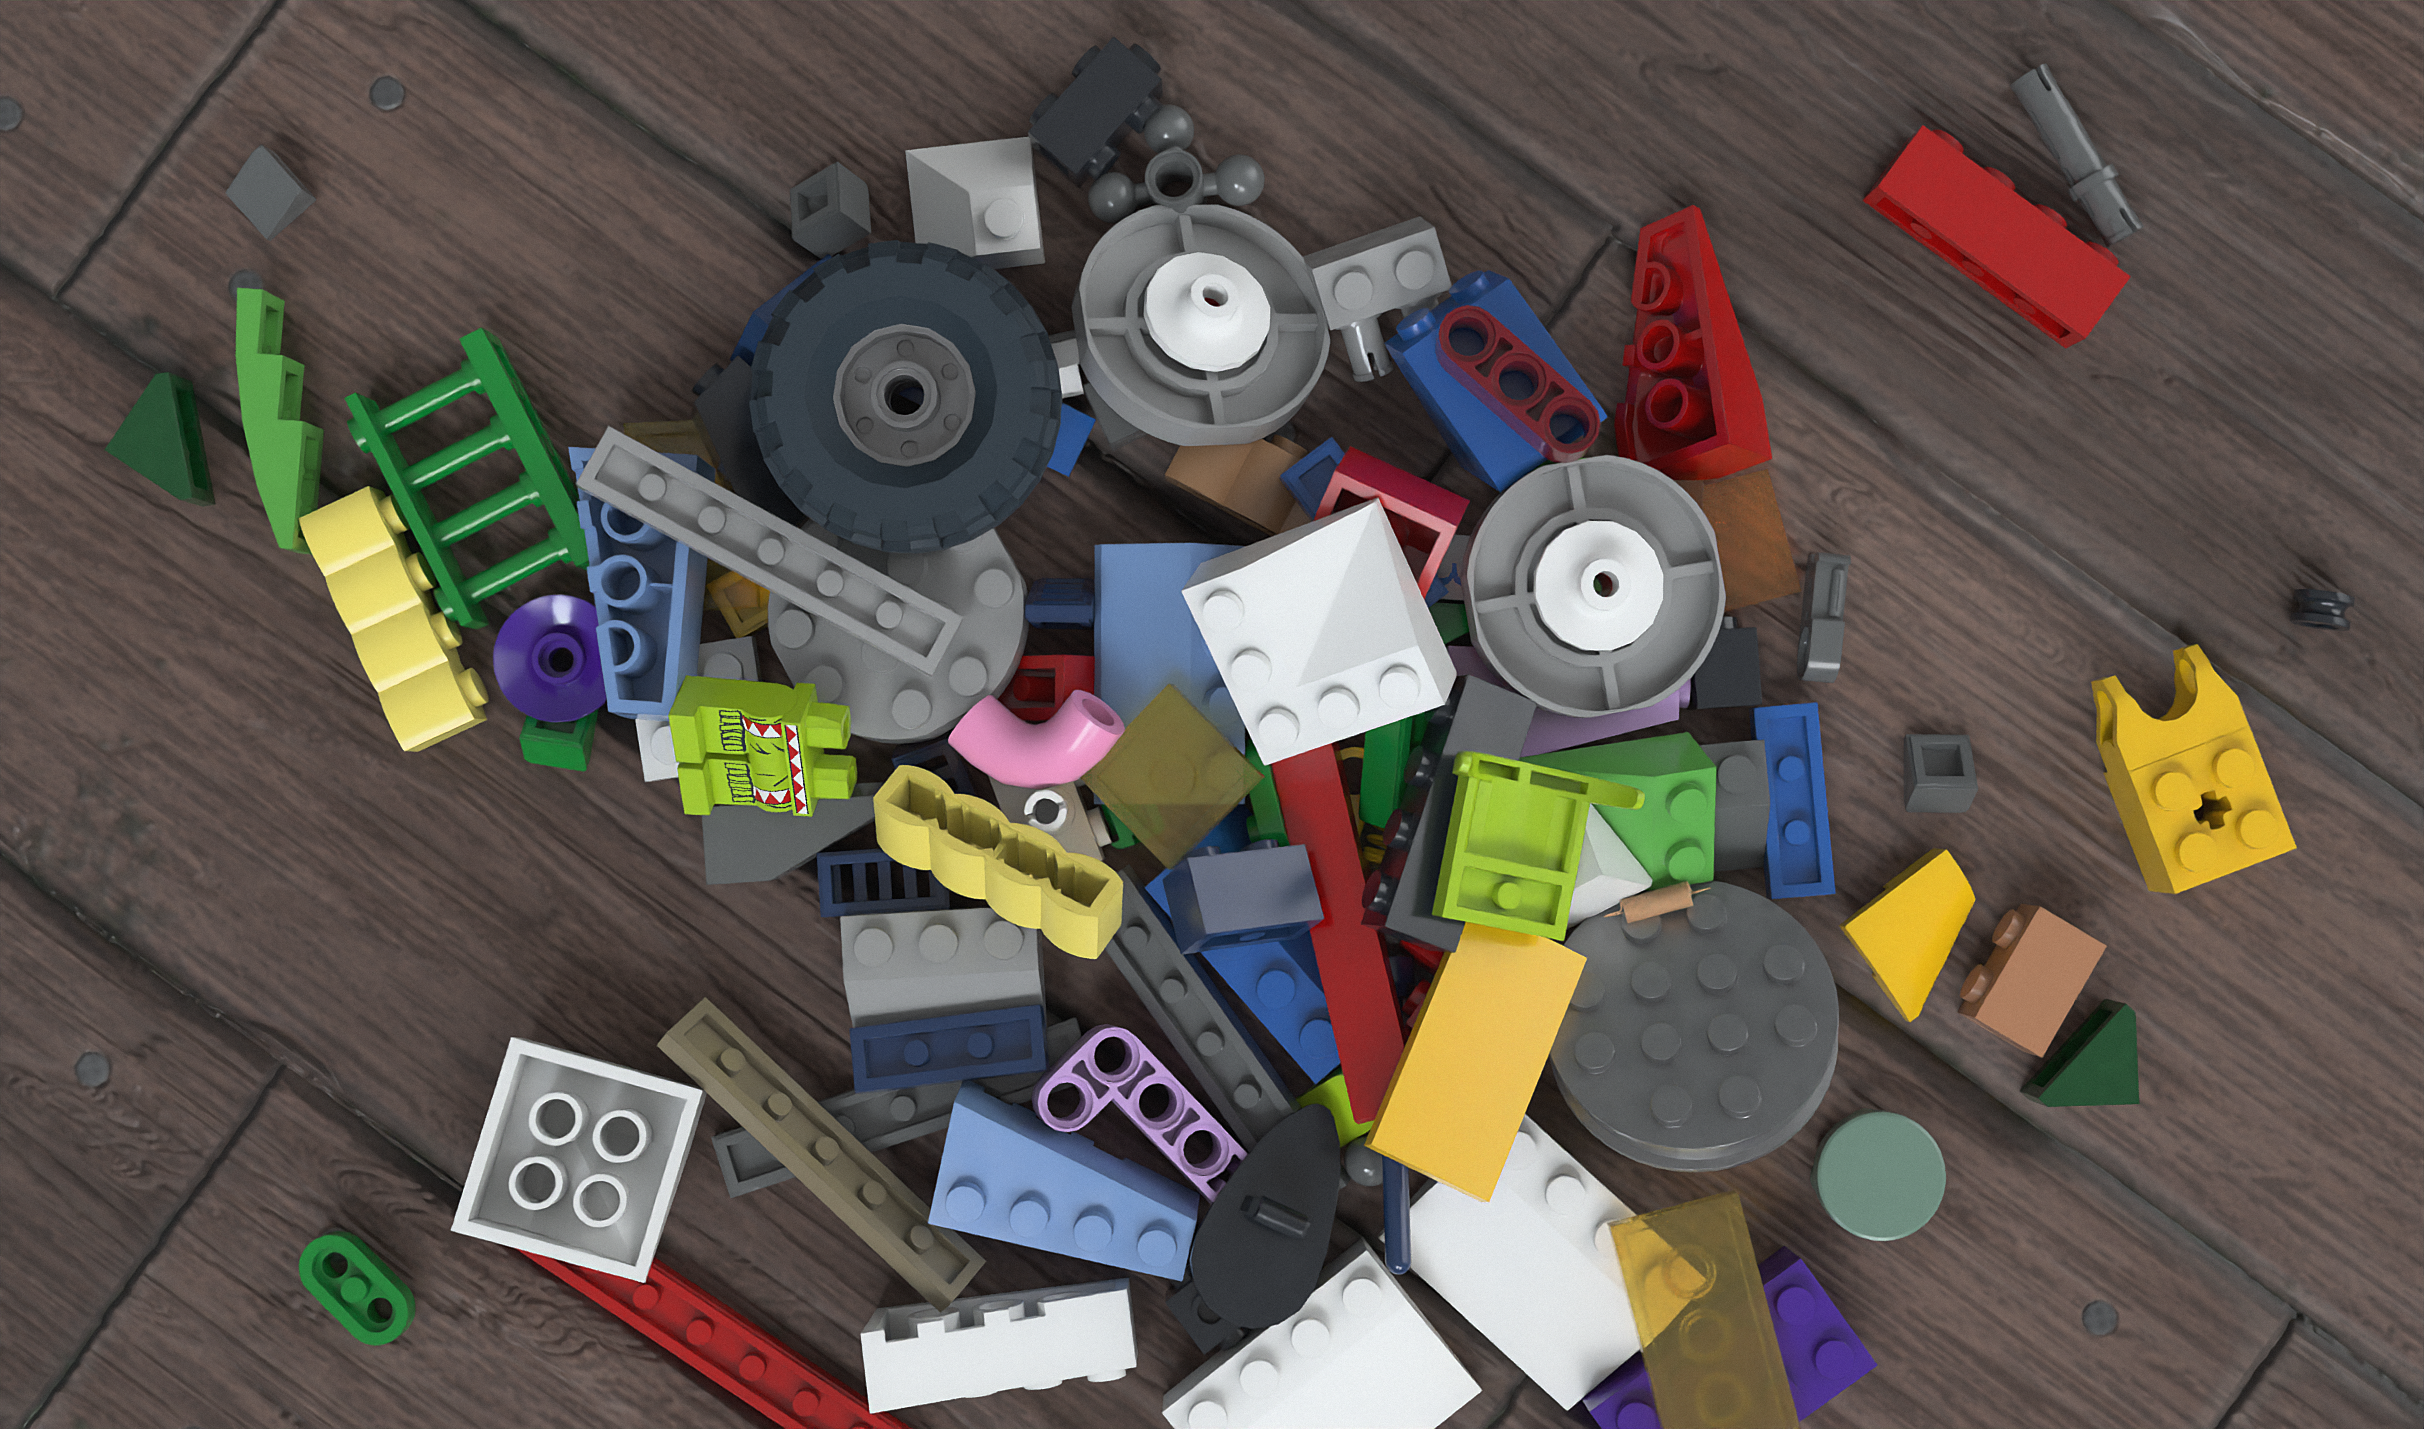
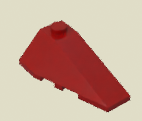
M1691 205L1640 228L1631 304L1637 309L1633 345H1625L1622 366L1629 368L1625 403H1617L1614 422L1619 457L1643 463L1658 470L1672 480L1719 479L1772 459L1763 398L1701 210Z

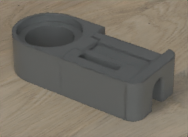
M1816 552L1808 556L1797 652V675L1799 680L1834 683L1837 678L1842 656L1845 627L1843 615L1848 566L1851 564L1850 555Z

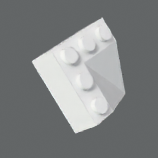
M1378 497L1203 562L1181 590L1264 766L1445 705L1457 676L1456 669Z
M511 1037L451 1231L645 1283L692 1145L707 1092L701 1087L525 1038Z

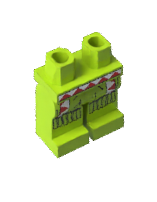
M685 676L668 714L676 762H680L677 771L685 814L710 815L714 804L754 805L770 812L792 810L793 816L812 817L819 799L851 798L857 781L856 758L853 756L824 754V748L846 749L851 735L850 706L818 702L816 684L796 683L793 690L787 685L778 683Z

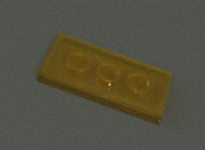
M1732 1190L1607 1223L1661 1429H1801L1739 1194Z

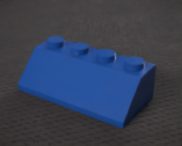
M1238 804L1145 886L1148 893L1170 918V909L1162 879L1183 862L1182 856L1189 851L1202 847L1218 846L1221 849V853L1225 854L1241 852L1240 850L1243 847L1251 844L1246 819L1253 814L1244 804ZM1310 930L1298 939L1201 952L1315 1084L1340 1063Z

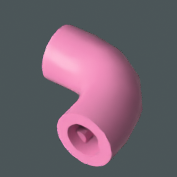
M1074 690L1052 718L1045 723L1037 725L1027 724L1017 718L993 695H988L973 706L951 732L948 743L971 765L1002 784L1043 790L1078 780L1106 756L1124 733L1125 727L1118 714L1109 705L1091 693L1082 690Z

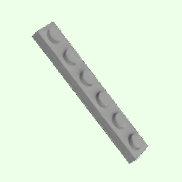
M608 426L576 482L577 487L929 677L933 676L963 620L962 616Z

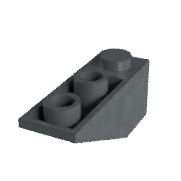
M885 782L855 784L850 799H819L812 817L793 816L792 810L786 812L765 811L754 805L720 804V806L713 807L710 815H702L706 885L770 881L783 878L817 857V853L827 851L875 821L873 797Z

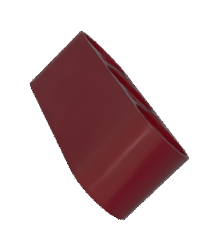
M1465 305L1455 308L1445 316L1437 334L1435 353L1437 361L1447 373L1548 460L1554 463H1569L1577 461L1587 453L1599 434L1601 422L1598 410L1589 399L1484 309L1478 306ZM1463 327L1471 328L1482 337L1484 350L1472 356L1461 355L1451 347L1448 336L1456 329ZM1509 371H1520L1526 374L1532 381L1534 387L1533 395L1523 400H1514L1507 397L1500 388L1499 377ZM1560 414L1575 417L1582 425L1584 432L1583 440L1571 445L1559 442L1551 434L1549 427L1550 419Z

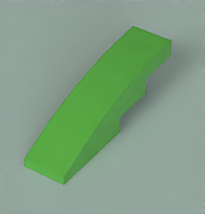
M237 288L236 365L242 423L256 485L279 548L300 554H312L302 532L299 518L318 508L324 429L300 421L304 365L284 355H280L285 301L263 289Z

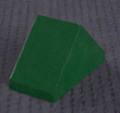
M170 372L155 374L104 450L181 501L202 507L215 505L193 383Z
M2104 999L2022 1087L2020 1092L2028 1100L2046 1107L2139 1104L2136 1012L2126 1003Z

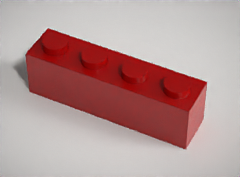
M1922 125L1906 140L1862 201L2065 349L2086 339L2131 277L2117 267L2119 264L2117 257L2107 248L2094 242L2084 243L2065 229L2067 227L2065 219L2053 209L2041 204L2034 206L2014 192L2016 187L2012 180L1999 170L1992 167L1981 168L1962 154L1964 148L1953 136L1938 129L1931 131Z

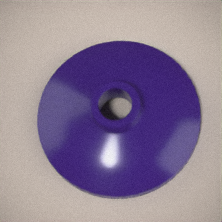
M548 595L536 598L522 605L505 621L494 646V672L503 694L518 710L535 719L547 722H569L593 713L607 701L596 627L599 626L596 606L573 596ZM569 649L574 657L573 665L565 672H558L553 664L554 656L559 650Z

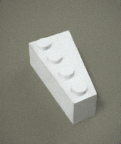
M1129 1278L958 1298L941 1313L930 1302L877 1308L860 1334L870 1414L962 1397H981L996 1393L997 1391L1024 1387L1028 1390L1046 1389L1060 1385L1062 1380L1087 1376L1088 1381L1092 1382L1116 1380L1126 1376L1125 1369L1136 1367L1138 1358Z

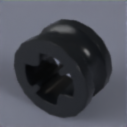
M2295 590L2293 598L2299 602L2300 607L2297 612L2291 613L2290 623L2322 630H2350L2351 621L2346 619L2345 611L2350 607H2354L2355 597L2324 590Z

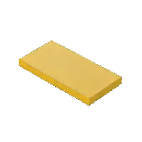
M1465 922L1456 953L1444 952L1364 1146L1480 1202H1490L1587 958L1546 937Z

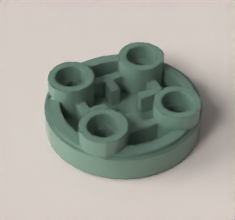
M1862 1108L1836 1123L1824 1136L1814 1158L1813 1168L1810 1172V1182L1823 1209L1838 1225L1858 1237L1874 1241H1889L1900 1239L1916 1232L1930 1220L1938 1209L1944 1194L1946 1171L1937 1143L1921 1125L1892 1111Z

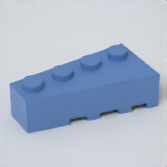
M568 447L571 468L576 473L577 481L596 448ZM660 453L713 483L715 482L716 469L698 455ZM578 488L580 501H577L580 528L584 529L590 566L587 567L590 592L594 594L599 626L596 627L608 712L629 719L669 721V711L685 676H697L708 557Z
M972 1081L962 1082L953 1104L928 1224L1177 1281L1183 1280L1197 1220L1199 1193L1128 1158L1120 1160L1094 1147V1141L1073 1131L1071 1134L1055 1130L1045 1122L1037 1119L1035 1112L1014 1102L1011 1106L985 1093L984 1087Z

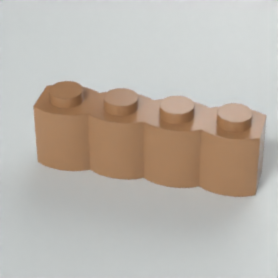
M1274 435L1270 443L1259 439L1249 444L1180 445L1165 473L1166 481L1271 537L1311 522L1279 479L1282 473L1307 456L1308 452L1282 436Z

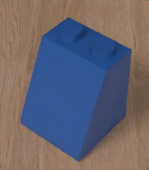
M1479 270L1464 276L1453 284L1449 289L1451 297L1431 311L1429 308H1422L1405 317L1396 326L1398 334L1384 344L1459 465L1497 491L1502 492L1545 462L1547 458L1543 457L1447 373L1437 361L1435 344L1439 327L1445 316L1452 310L1470 305L1478 306L1489 312L1589 399L1598 410L1601 422L1607 418V415L1511 280L1490 270L1485 273ZM1463 327L1456 329L1448 336L1451 347L1461 355L1472 356L1484 350L1482 337L1471 328ZM1509 371L1499 377L1500 388L1507 397L1514 400H1523L1533 395L1534 387L1526 374L1520 371ZM1560 414L1550 419L1549 427L1551 434L1563 444L1572 443L1584 433L1581 423L1571 415Z

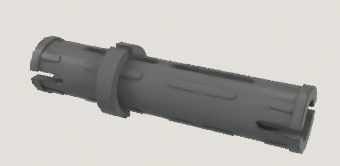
M2046 63L2042 64L2036 70L2029 71L2010 85L2012 91L2015 92L2019 101L2025 107L2034 126L2072 187L2067 190L2073 202L2078 200L2081 202L2095 224L2106 248L2115 245L2117 242L2144 227L2143 223L2139 220L2133 208L2130 207L2115 180L2119 176L2113 164L2107 166L2100 153L2097 152L2088 133L2058 87Z

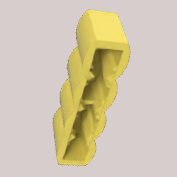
M367 486L300 517L299 522L306 542L325 576L335 606L352 635L361 663L378 692L386 718L403 750L419 752L486 721L487 718L482 706L489 701L486 688L480 676L473 668L465 670L461 664L456 649L457 646L462 645L460 631L455 622H451L443 611L439 612L435 607L430 589L436 587L434 574L424 556L419 552L412 554L408 548L404 531L409 530L410 526L395 496L390 495L386 497L383 491Z
M899 765L873 797L877 842L887 855L903 865L916 869L931 870L940 883L957 894L974 899H986L990 907L1002 918L1022 927L1041 929L1044 935L1063 951L1082 958L1097 959L1121 926L1123 881L1112 868L1100 860L1084 854L1066 853L1061 844L1048 833L1026 824L1010 823L998 808L983 799L966 794H954L949 785L932 772L915 766Z

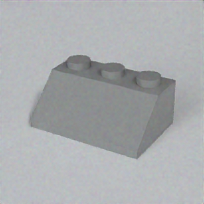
M990 905L840 916L843 978L853 1028L1039 1004L1044 1007L1045 1025L1047 1027L1041 929L1026 928L1013 924L998 915Z

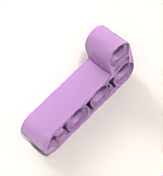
M1104 1024L1095 1026L1087 1031L1050 1067V1071H1046L1039 1078L1033 1088L1032 1105L1039 1119L1053 1129L1063 1132L1079 1130L1112 1101L1210 1204H1212L1226 1183L1216 1176L1223 1172L1224 1169L1232 1175L1247 1155V1152L1131 1032L1118 1026ZM1115 1036L1125 1046L1126 1055L1124 1062L1115 1071L1102 1072L1095 1064V1048L1105 1038ZM1060 1083H1073L1078 1089L1080 1096L1077 1109L1067 1117L1059 1118L1052 1116L1047 1105L1048 1094ZM1151 1084H1163L1169 1093L1170 1099L1167 1109L1158 1117L1145 1118L1139 1108L1141 1093ZM1195 1131H1208L1213 1141L1212 1153L1202 1163H1188L1183 1151L1186 1139Z

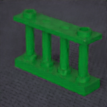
M482 327L459 338L468 358L461 361V369L381 410L376 401L356 392L344 398L354 416L347 420L348 428L354 440L364 453L367 454L372 451L440 584L439 587L434 589V595L441 610L451 622L458 620L461 626L477 630L489 625L479 604L480 601L561 559L566 564L573 561L576 567L587 570V567L590 566L584 529L580 528L577 501H580L579 493L499 338ZM473 391H476L479 395L487 393L497 414L489 418L490 425L408 466L392 433ZM502 447L507 451L516 449L526 469L519 473L520 481L437 522L421 489ZM532 503L537 508L542 505L545 506L555 527L548 530V538L466 579L450 545Z

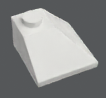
M1029 137L905 150L916 243L928 244V242L957 249L963 254L984 264L986 263L992 269L1045 263L1033 150Z

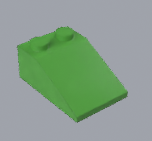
M1689 732L1519 758V761L1624 784L1644 792L1645 801L1638 810L1597 804L1592 805L1653 879L1651 887L1645 890L1653 891L1688 881L1689 885L1713 881L1716 766Z

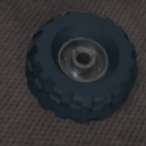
M892 240L870 243L868 247L842 256L837 254L813 268L814 272L793 291L789 289L772 312L773 317L762 340L757 343L751 367L752 390L749 405L753 431L764 457L763 460L779 487L801 512L825 530L854 544L884 552L917 554L945 550L972 541L1000 525L1024 503L1041 480L1053 455L1061 424L1062 390L1058 363L1048 334L1032 306L1007 279L986 263L984 264L963 254L957 249L931 242L924 244ZM909 387H919L924 390L923 404L916 412L909 415L896 414L895 400L901 391Z

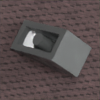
M1753 740L1699 745L1716 766L1714 871L1763 867L1770 812L1765 741Z

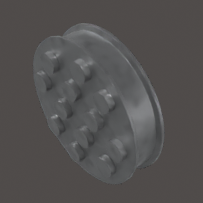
M1717 881L1689 885L1692 891L1711 887V889L1691 894L1693 906L1630 922L1629 924L1627 923L1623 906L1621 911L1623 914L1604 917L1607 914L1620 911L1621 906L1618 903L1595 916L1586 918L1563 945L1586 957L1587 960L1549 1052L1552 1070L1559 1090L1577 1119L1605 1145L1637 1162L1671 1171L1709 1172L1734 1168L1765 1156L1786 1143L1801 1130L1821 1104L1830 1086L1837 1059L1839 1026L1837 990L1828 963L1814 939L1795 918L1772 901L1742 887ZM1643 890V891H1641V892H1639V893H1637V894H1635V895H1639V894L1646 893V892H1649V891Z

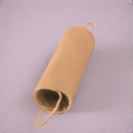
M1688 881L1639 895H1633L1632 897L1623 898L1622 902L1620 899V911L1607 914L1604 917L1623 914L1621 912L1622 906L1628 924L1660 914H1666L1667 912L1693 906L1691 894L1711 889V887L1692 891Z

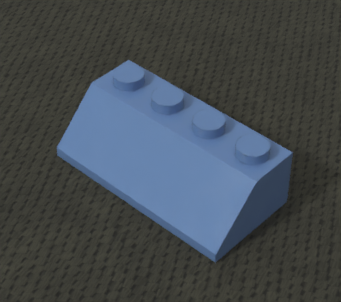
M1203 543L1095 545L1094 696L1101 699L1118 714L1124 723L1125 731L1106 756L1094 766V804H1245V724L1181 591L1201 563L1245 546Z

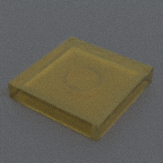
M1169 683L1125 728L1122 736L1106 756L1082 775L1080 779L1168 870H1172L1181 863L1182 856L1192 851L1265 776L1174 684Z

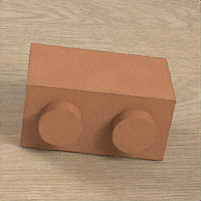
M2020 904L2017 911L2009 910L1998 923L1992 936V942L1997 945L1985 966L1977 965L1966 978L1960 991V997L1964 999V1002L1957 1013L2019 1050L2043 1057L2107 945L2040 906Z

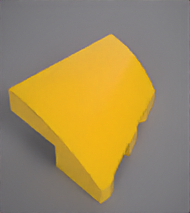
M1931 849L1883 886L1885 891L1838 925L1874 972L1871 976L1907 1022H1911L1919 1016L1976 900L1965 875L1947 849Z

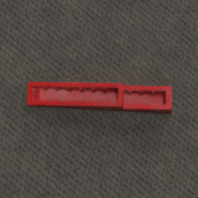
M1339 741L1271 763L1289 844L1290 846L1305 844L1324 919L1310 929V934L1354 1122L1362 1124L1375 1120L1406 1046L1407 1039L1384 933L1361 925L1365 908L1362 906V895L1365 885L1371 876L1369 862L1362 852L1344 763L1340 752L1341 749Z

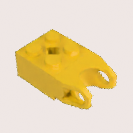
M2198 644L2184 646L2173 651L2176 693L2173 705L2159 719L2151 718L2141 710L2136 700L2126 693L2116 675L2091 681L2097 709L2096 744L2107 770L2103 774L2147 888L2152 892L2177 894L2297 848L2239 698L2213 670L2210 661ZM2203 803V817L2201 820H2196L2193 810L2199 809Z

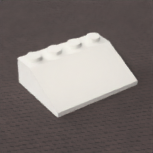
M1526 1113L1490 1202H1480L1432 1178H1429L1410 1199L1412 1257L1410 1268L1567 1411L1657 1335L1707 1281L1685 1258ZM1383 1229L1378 1238L1385 1244Z
M1362 1237L1320 1271L1315 1289L1300 1311L1278 1325L1252 1329L1241 1341L1225 1351L1221 1349L1163 1395L1162 1414L1174 1429H1435L1479 1394L1482 1389Z

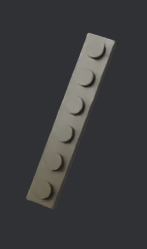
M706 997L675 1024L657 1044L670 1059L940 1313L955 1300L985 1264L986 1260L953 1229L928 1224L931 1209Z

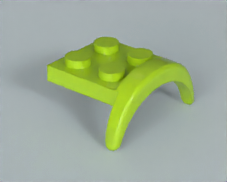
M1466 750L1457 752L1452 773L1458 775V782L1432 915L1564 941L1590 804L1638 810L1644 804V792L1632 786L1508 758Z

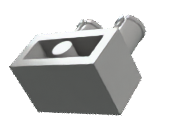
M1420 216L1303 256L1328 328L1330 330H1341L1352 365L1354 381L1357 382L1374 379L1367 357L1368 353L1373 369L1378 370L1380 377L1393 370V364L1389 360L1377 318L1383 312L1394 308L1401 309L1403 318L1422 308H1429L1431 311L1439 305L1437 297L1452 287L1435 227Z

